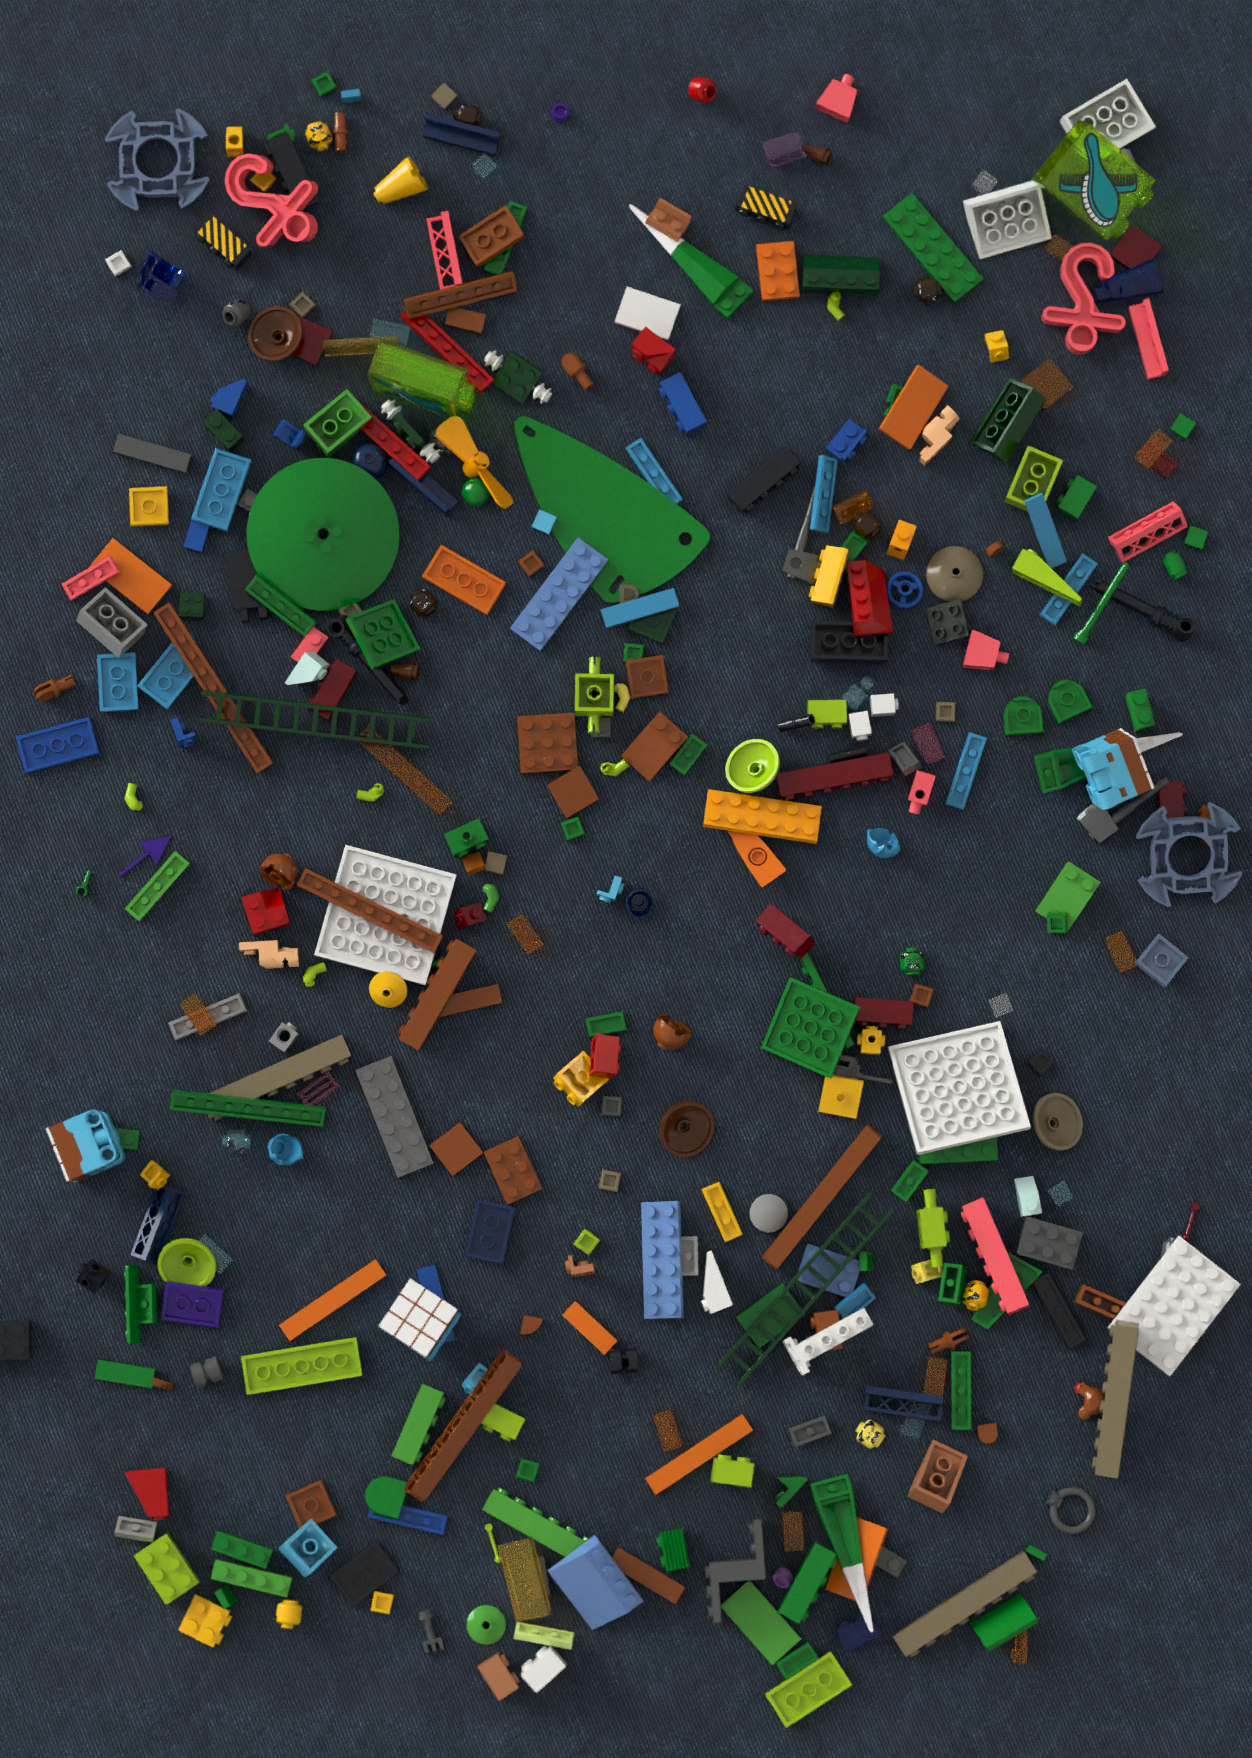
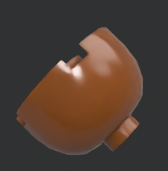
M286 853L271 854L259 868V871H262L261 876L263 879L275 887H278V884L284 886V890L291 889L298 877V867L293 858Z
M660 1014L653 1028L654 1037L658 1041L657 1045L664 1050L668 1048L675 1050L685 1046L692 1037V1034H690L691 1030L677 1019L675 1021L670 1020V1015Z

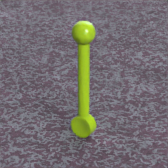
M488 1523L485 1525V1529L490 1536L495 1554L494 1560L496 1563H501L502 1557L499 1556L492 1533L493 1526Z

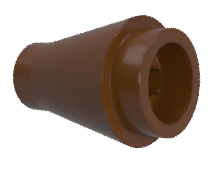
M806 144L803 155H806L821 166H827L832 157V151L829 148Z
M415 662L392 664L391 675H396L410 681L418 680L420 665Z

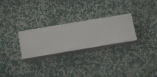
M239 993L173 1020L168 1024L175 1041L245 1013L247 1009Z

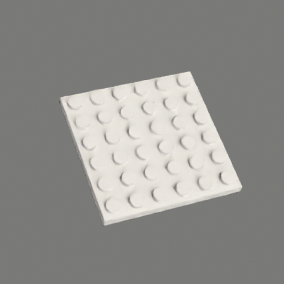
M345 845L335 883L441 934L457 875ZM330 902L314 954L317 957L376 973L384 971L394 972L406 981L425 986L435 955Z
M1000 1021L888 1047L917 1155L1030 1129V1122Z

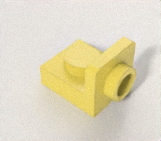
M931 1260L911 1265L912 1276L916 1284L942 1277L943 1268H931Z

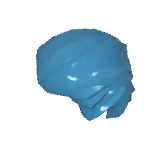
M884 828L867 830V844L874 855L880 858H888L898 854L900 844L895 833L890 834L888 829Z
M280 1133L269 1140V1157L276 1164L289 1166L303 1159L302 1145L296 1137Z

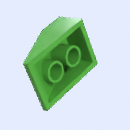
M346 389L303 424L306 433L324 454L330 458L372 417L350 391Z
M1068 861L1035 912L1046 919L1047 913H1067V930H1069L1095 892L1100 881Z

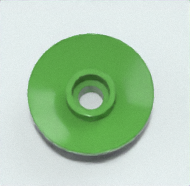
M479 1606L470 1613L467 1619V1631L470 1637L477 1643L484 1645L493 1644L505 1632L506 1621L504 1615L494 1606ZM483 1622H489L490 1627L484 1629L482 1626Z

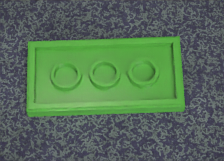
M750 1580L720 1605L772 1665L801 1640Z

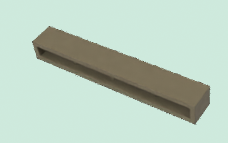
M339 1035L208 1094L260 1099L265 1095L272 1097L278 1094V1090L283 1087L286 1090L296 1086V1082L301 1079L304 1082L314 1078L313 1074L319 1071L323 1074L332 1070L331 1066L335 1064L341 1066L350 1062L349 1058L352 1055L343 1035ZM207 1114L209 1119L214 1118L215 1121L226 1117Z
M1116 1320L1115 1325H1111L1109 1337H1113L1112 1344H1108L1107 1355L1110 1356V1363H1106L1104 1374L1108 1375L1107 1382H1103L1102 1393H1105V1400H1101L1099 1412H1103L1102 1419H1098L1097 1431H1100V1438H1096L1094 1449L1098 1450L1097 1457L1094 1456L1092 1468H1095V1475L1118 1478L1120 1473L1140 1323Z
M1022 1551L896 1632L892 1637L905 1657L909 1655L911 1658L920 1652L919 1648L923 1645L928 1647L937 1641L935 1638L940 1634L945 1636L953 1631L951 1627L957 1623L959 1626L969 1620L968 1616L975 1613L978 1615L986 1609L984 1606L991 1602L993 1605L1002 1599L1001 1595L1005 1592L1010 1594L1019 1588L1017 1585L1022 1581L1025 1583L1035 1578L1033 1574L1037 1571L1025 1552Z

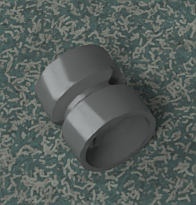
M216 1356L206 1359L205 1363L199 1361L190 1365L198 1389L208 1386L210 1381L216 1383L224 1380L222 1369Z

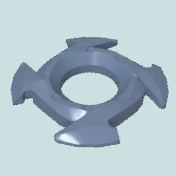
M176 109L175 112L179 126L172 122L166 121L135 123L137 118L132 110L111 127L105 142L122 141L119 147L120 180L118 182L112 180L107 183V186L120 202L135 211H139L136 194L149 198L179 197L178 204L183 209L194 202L204 191L209 182V177L192 180L195 172L194 141L197 139L203 140L208 135L201 124L190 114ZM156 139L169 142L176 149L178 155L175 169L168 176L158 179L149 178L142 174L136 164V156L141 146L148 141Z
M1211 802L1207 803L1210 819L1198 816L1167 818V810L1162 806L1142 823L1136 834L1137 839L1153 835L1150 846L1151 875L1148 878L1142 876L1138 882L1150 897L1167 907L1171 906L1167 889L1173 893L1180 894L1212 892L1210 897L1215 904L1232 891L1242 876L1241 870L1225 873L1228 868V841L1226 833L1229 831L1235 833L1241 828L1228 812ZM1184 836L1200 837L1210 847L1211 855L1208 865L1201 872L1194 875L1179 874L1169 864L1168 855L1171 846L1175 841Z

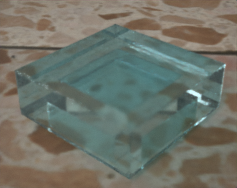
M486 153L471 165L483 180L498 168Z
M1064 1180L1047 1190L1056 1207L1074 1197Z

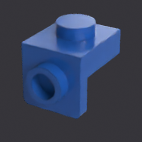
M282 419L273 436L290 448H297L303 444L306 432L299 430L285 419Z

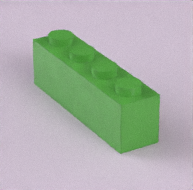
M425 1384L421 1385L392 1457L414 1465L415 1462L419 1463L423 1454L420 1451L422 1444H427L431 1435L427 1432L430 1425L434 1427L438 1418L435 1415L438 1408L442 1409L446 1400L443 1397L444 1392Z
M215 1559L211 1579L283 1597L289 1596L293 1580L291 1576L221 1559Z

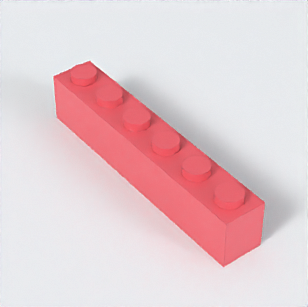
M984 1198L962 1206L963 1212H961V1216L965 1223L969 1222L971 1229L968 1232L972 1241L976 1240L979 1247L976 1248L980 1259L984 1257L986 1265L983 1267L987 1276H992L994 1283H991L994 1293H999L1002 1299L999 1301L1002 1311H1007L1008 1315L1030 1307Z

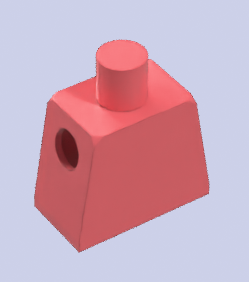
M844 74L841 82L833 79L817 101L816 109L848 123L857 90L851 87L854 78Z
M972 630L962 668L993 670L996 662L1007 664L1009 653L999 651L1000 641Z
M916 770L908 800L911 801L908 812L919 815L922 804L927 805L935 775ZM917 790H923L922 798L916 797Z

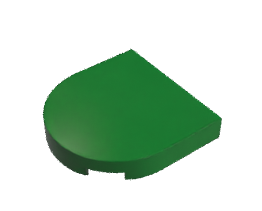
M1061 680L1054 684L1049 691L1048 705L1057 724L1093 708L1083 687L1074 681Z
M1019 696L1012 699L1006 705L1003 714L1005 736L1044 733L1042 710L1036 701L1027 696Z
M390 1477L374 1479L368 1485L365 1492V1501L368 1507L379 1516L398 1521L406 1495L405 1485L407 1482Z

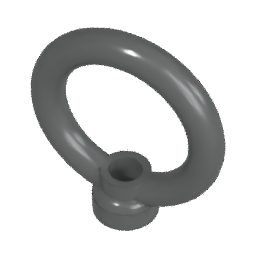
M1068 1487L1059 1492L1052 1490L1048 1495L1045 1503L1050 1506L1051 1520L1062 1532L1078 1534L1088 1529L1093 1523L1096 1508L1092 1497L1085 1490L1077 1487ZM1068 1495H1077L1087 1504L1088 1514L1085 1521L1080 1525L1068 1526L1059 1519L1057 1508L1060 1506L1063 1498Z

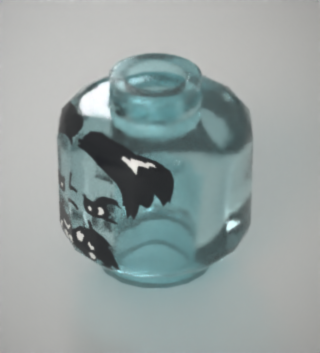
M229 1129L227 1135H223L222 1147H226L228 1154H245L247 1150H250L251 1135L247 1134L246 1130Z

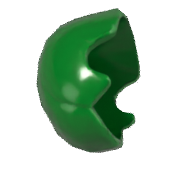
M471 478L462 487V497L471 506L484 505L491 498V493L481 478Z

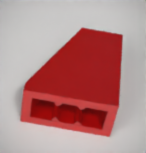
M167 1468L126 1471V1476L148 1517H153L154 1520H164L166 1515H170Z

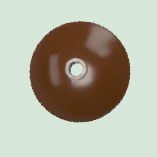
M273 306L261 311L252 320L248 330V342L252 351L259 358L270 362L281 361L290 357L298 349L303 337V326L299 317L292 310L282 306Z
M683 1101L677 1103L665 1113L659 1127L660 1141L664 1148L675 1156L690 1157L705 1149L711 1141L714 1133V1119L711 1112L699 1102Z

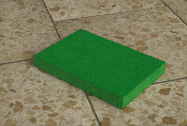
M783 1283L736 1317L745 1331L785 1288ZM787 1291L785 1294L799 1306L791 1293ZM783 1298L772 1308L788 1324L799 1313ZM769 1312L759 1323L774 1337L785 1329ZM756 1327L749 1334L758 1349L770 1341Z
M1019 1594L970 1624L989 1652L1039 1623L1022 1595Z

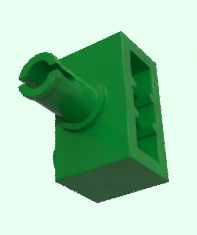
M479 818L444 834L453 856H458L459 858L468 855L469 850L473 848L479 850L487 846L486 842L489 841Z

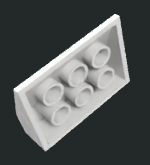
M1127 79L1067 113L1060 120L1067 135L1087 161L1088 157L1084 147V139L1090 133H1094L1097 136L1100 158L1103 159L1156 128Z
M1035 180L963 201L979 259L1052 239L1041 187Z

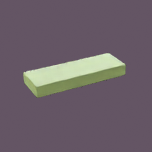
M521 1622L516 1623L514 1639L570 1650L572 1649L574 1638L573 1632Z

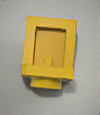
M1003 330L985 334L990 362L1009 359L1008 343Z
M151 1160L140 1176L148 1182V1186L159 1190L166 1184L170 1174L157 1162Z

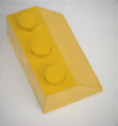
M826 546L825 550L822 549L819 558L822 561L821 567L816 568L814 579H817L815 587L811 586L809 592L812 603L834 608L849 555L848 549L834 546Z

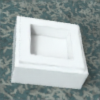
M122 250L105 259L115 277L132 268Z

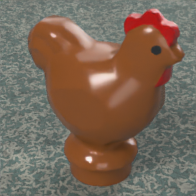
M1078 1382L1074 1386L1075 1393H1080L1084 1396V1405L1079 1409L1078 1416L1082 1420H1087L1091 1415L1100 1413L1101 1400H1105V1397L1100 1389L1090 1387V1385H1086L1084 1382Z

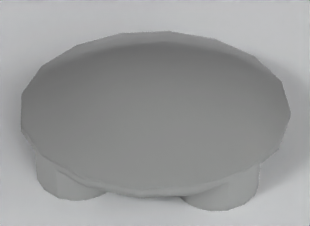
M765 1194L756 1198L750 1208V1220L757 1229L764 1232H775L781 1229L788 1217V1209L785 1202L773 1194Z

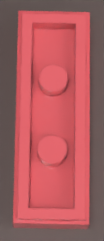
M110 555L62 583V586L70 600L73 601L121 571Z

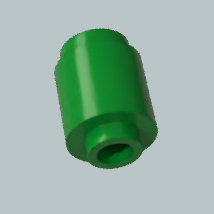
M1172 551L1164 555L1165 559L1162 562L1170 577L1177 580L1188 574L1187 566L1179 552L1175 554Z

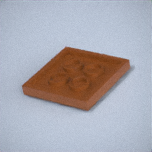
M574 713L517 716L521 774L571 771L578 767Z

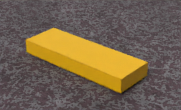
M720 1182L701 1189L724 1242L743 1235Z

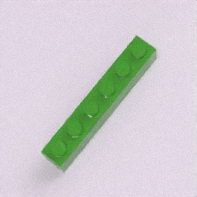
M500 1487L498 1490L493 1489L482 1509L565 1557L590 1539L586 1536L580 1538L576 1535L577 1531L569 1526L564 1529L559 1526L560 1521L551 1516L549 1519L543 1517V1512L535 1507H532V1509L525 1506L526 1502L517 1497L513 1500L508 1497L509 1492Z

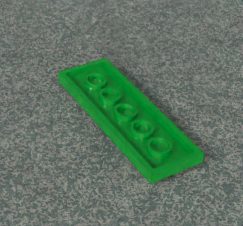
M912 193L883 215L882 218L929 275L934 277L936 282L939 281L940 288L953 303L957 302L983 281V277Z

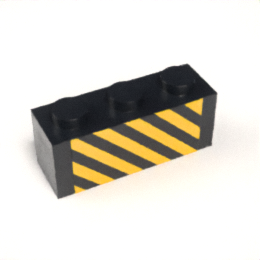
M743 185L735 210L742 216L748 217L750 215L756 217V220L759 222H770L778 229H789L797 203Z
M210 213L194 228L195 238L201 244L206 243L210 246L209 250L215 256L220 255L224 259L223 263L230 269L233 267L238 270L252 255L251 249Z

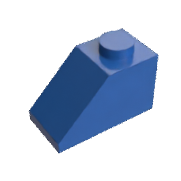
M242 379L218 389L217 393H214L210 400L212 411L217 409L222 415L234 419L247 389V380Z

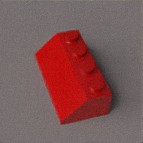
M866 560L846 562V580L854 635L893 633L884 570Z

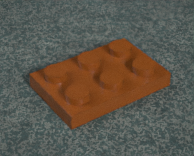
M505 205L460 234L459 238L475 265L479 268L525 238V235L509 208Z
M519 1136L483 1152L507 1205L542 1190Z

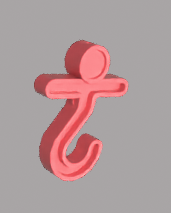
M244 154L234 159L230 163L225 176L227 193L231 199L240 206L266 208L273 213L271 219L256 237L258 245L272 247L283 234L289 240L295 242H308L312 240L317 233V220L310 213L302 211L317 194V183L303 180L289 196L251 192L245 184L246 175L251 170L259 174H270L274 167L272 161L264 156L255 154Z
M1081 243L1072 247L1065 255L1060 267L1061 280L1075 302V308L1068 309L1049 306L1044 309L1041 315V319L1045 324L1070 327L1065 337V345L1070 352L1076 355H1085L1093 349L1097 341L1096 331L1119 333L1125 326V319L1122 316L1099 312L1092 295L1077 272V265L1079 263L1089 261L1096 266L1097 275L1101 281L1107 282L1114 275V262L1109 252L1102 246L1094 243Z

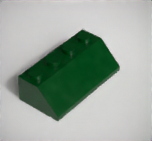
M803 255L802 292L878 295L879 257Z
M1009 378L970 443L994 458L1007 463L1047 398L1033 387Z

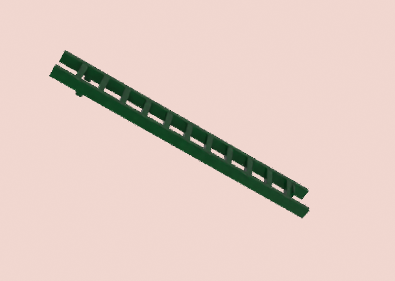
M202 690L201 695L218 697L216 718L199 716L198 722L428 749L427 743L412 742V738L414 739L415 734L414 721L431 723V717ZM223 698L237 699L235 721L221 719ZM242 700L256 702L254 723L240 721ZM261 702L276 704L273 725L259 724ZM280 705L295 706L293 727L278 726ZM300 707L314 709L312 730L298 728ZM319 709L333 711L331 732L316 730ZM338 712L352 713L350 734L335 733ZM357 714L371 715L369 737L355 735ZM376 716L390 718L388 739L374 737ZM395 718L409 720L407 741L393 740Z
M870 1191L717 1363L716 1367L719 1369L731 1357L747 1371L736 1383L738 1387L757 1368L893 1213L892 1210H889L878 1222L868 1209H864L862 1206L873 1193ZM858 1211L875 1225L867 1236L849 1222ZM845 1225L862 1239L861 1243L853 1251L836 1236ZM832 1240L850 1254L841 1265L823 1251ZM819 1255L823 1256L837 1269L828 1280L811 1266ZM806 1269L824 1283L815 1295L798 1281V1278ZM794 1283L811 1298L802 1309L785 1294ZM781 1298L799 1312L789 1324L772 1309ZM768 1312L785 1327L777 1338L759 1324ZM755 1327L772 1341L771 1345L763 1353L746 1338ZM742 1342L759 1356L751 1367L733 1353Z

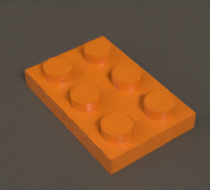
M794 241L756 244L762 301L799 298Z

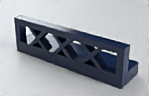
M426 113V123L422 137L495 156L500 140L499 132Z
M393 458L388 462L389 467L443 515L447 516L458 504V500L427 473L418 481Z
M164 1185L159 1190L155 1189L130 1255L158 1265L159 1255L167 1244L186 1192ZM162 1189H166L164 1197L160 1198ZM156 1208H158V1213H157V1215L154 1217V1216H153L154 1210H155ZM151 1226L150 1234L147 1235L146 1231ZM144 1244V1250L142 1255L138 1254L140 1247Z
M866 1385L865 1411L941 1422L944 1405L943 1396ZM870 1396L879 1397L883 1403L877 1408L869 1407ZM892 1399H897L902 1406L895 1411L891 1410L886 1403ZM911 1402H917L921 1409L916 1413H910L905 1406ZM931 1404L939 1405L938 1417L929 1416L925 1409Z

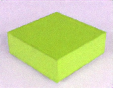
M584 1229L574 1242V1245L589 1256L600 1239Z

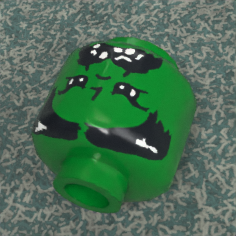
M915 947L906 948V952L900 954L901 971L905 972L907 976L921 975V972L925 970L924 953L918 951V948Z

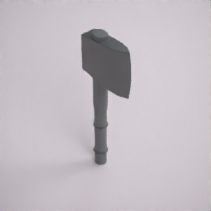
M813 487L795 549L788 550L782 573L787 574V578L799 579L813 585L817 580L814 579L816 568L821 567L822 561L819 560L820 555L804 552L811 524L815 487Z
M1165 776L1154 785L1153 789L1144 792L1113 815H1110L1107 809L1102 810L1095 804H1092L1082 811L1077 819L1089 831L1088 834L1092 840L1096 839L1101 843L1119 830L1116 825L1119 821L1132 813L1139 805L1146 802L1147 799L1170 782Z

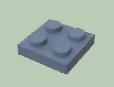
M1158 933L1134 964L1165 988L1189 957Z

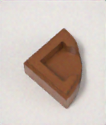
M524 1315L520 1334L533 1333L540 1327L543 1319Z
M154 1378L152 1382L153 1386L169 1391L174 1386L173 1383Z

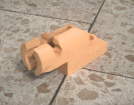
M946 406L941 411V418L936 416L924 428L922 438L931 446H926L920 452L922 456L919 461L924 466L952 439V435L949 432L960 418L949 406Z
M278 940L239 942V950L244 952V955L256 954L255 951H259V965L266 969L283 968L285 960L288 961L289 967H299L298 948L282 947V949H279Z

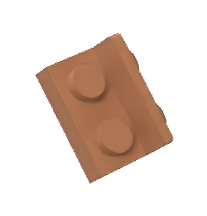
M660 198L645 223L678 242L687 230L692 216Z
M572 1255L568 1256V1261H565L567 1274L571 1273L572 1278L594 1274L593 1263L589 1264V1261L578 1262L577 1266H574Z

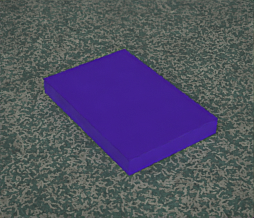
M166 1281L161 1320L219 1328L224 1289Z

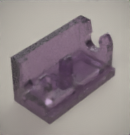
M799 131L763 142L766 160L771 167L807 156L804 140L801 138Z

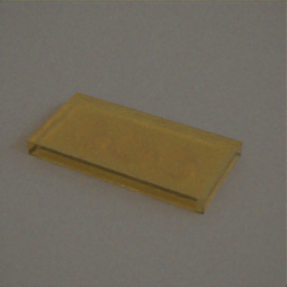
M399 336L323 341L325 357L401 352Z
M533 1537L498 1545L516 1622L550 1615L551 1610Z

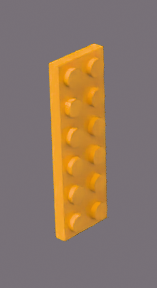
M708 789L703 827L817 844L822 806Z

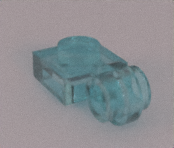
M865 676L859 683L861 688L853 684L841 699L846 700V704L855 711L868 698L863 691L865 689L869 691L875 684L874 679Z

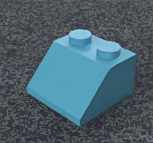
M310 1519L278 1549L303 1577H306L338 1547Z

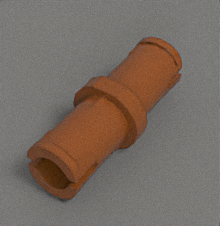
M335 113V130H333V135L335 136V151L338 153L346 152L348 130H346L345 113Z

